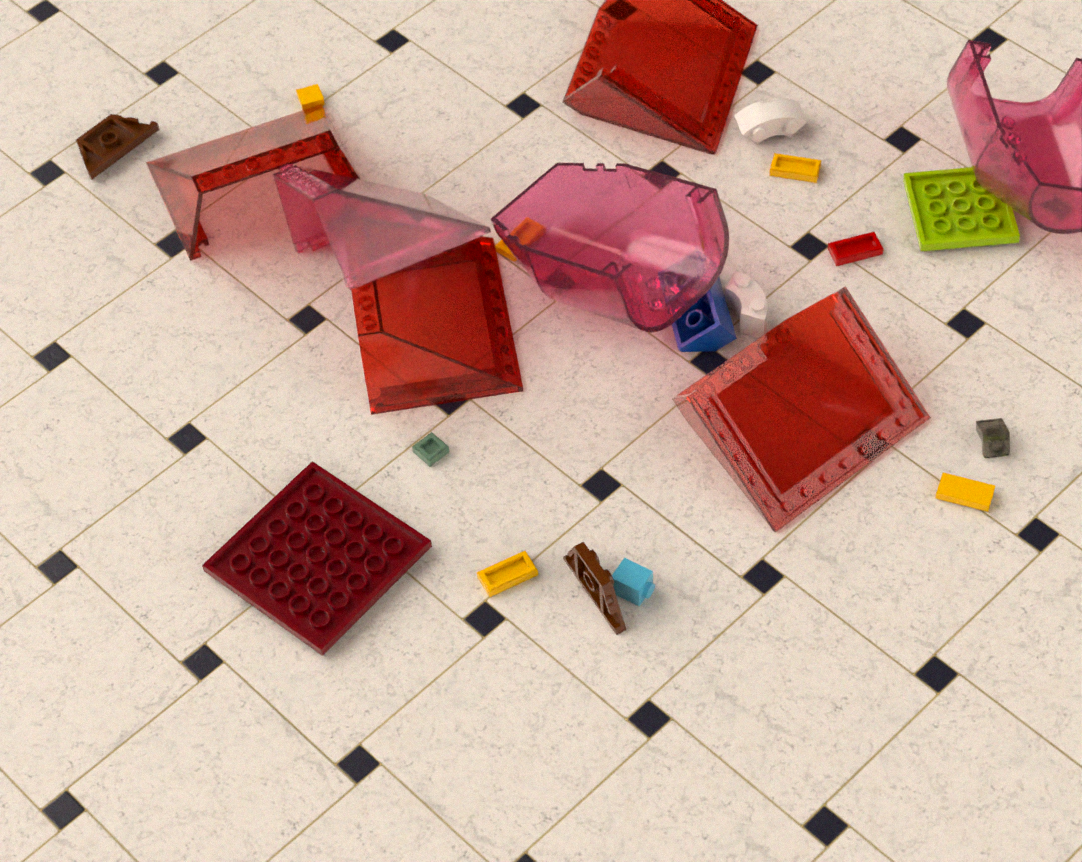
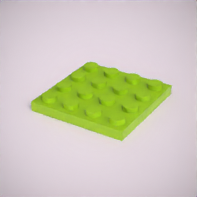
M1000 165L903 174V183L920 251L1019 243L1020 234Z

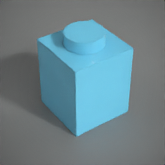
M624 558L612 574L615 594L637 606H640L645 598L649 599L655 589L653 571L629 559Z

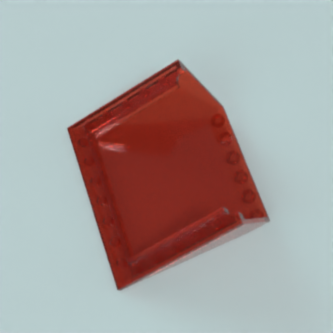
M605 0L598 8L562 102L581 115L714 155L717 151L758 25L723 0Z
M323 104L146 162L190 261L201 257L199 250L201 244H204V246L209 245L208 238L199 221L202 198L205 193L322 154L344 198H348L349 193H355L358 195L360 202L371 199L365 183Z
M373 218L341 221L371 415L523 391L494 238Z
M846 286L785 319L672 398L688 424L774 532L787 525L931 418Z

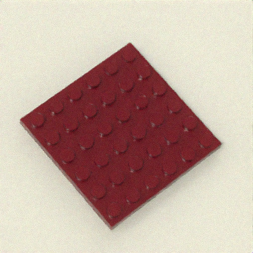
M312 461L217 550L202 567L205 573L323 656L432 547V543L429 538Z

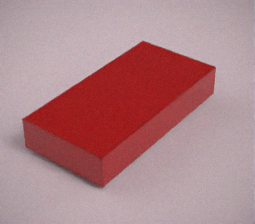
M875 231L828 243V251L836 266L883 255V247Z

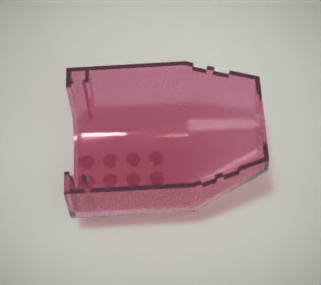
M968 40L949 72L947 90L977 182L984 190L1045 231L1057 234L1082 232V58L1074 60L1058 87L1045 98L1034 102L992 98L983 73L991 61L990 54L987 55L991 44Z
M556 163L491 218L493 227L500 239L548 298L645 332H658L666 329L708 292L723 270L729 249L728 224L716 188L626 163H617L616 169H606L604 163H597L596 168H585L584 163Z

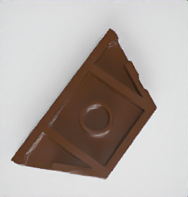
M110 114L77 138V145L89 178L93 180L159 131L158 123L151 121L150 124L139 123L138 118H124L121 115Z
M584 542L574 546L563 557V560L615 634L618 635L626 631L613 587L614 580L611 573L607 569L603 570L596 552L593 549L589 550Z

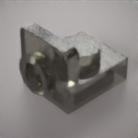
M1003 419L976 421V432L982 441L983 457L1008 456L1010 454V432Z

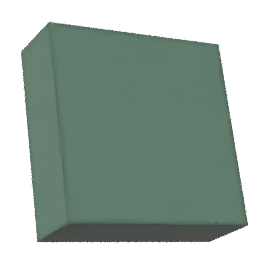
M432 432L412 446L413 453L429 467L450 452L449 446Z

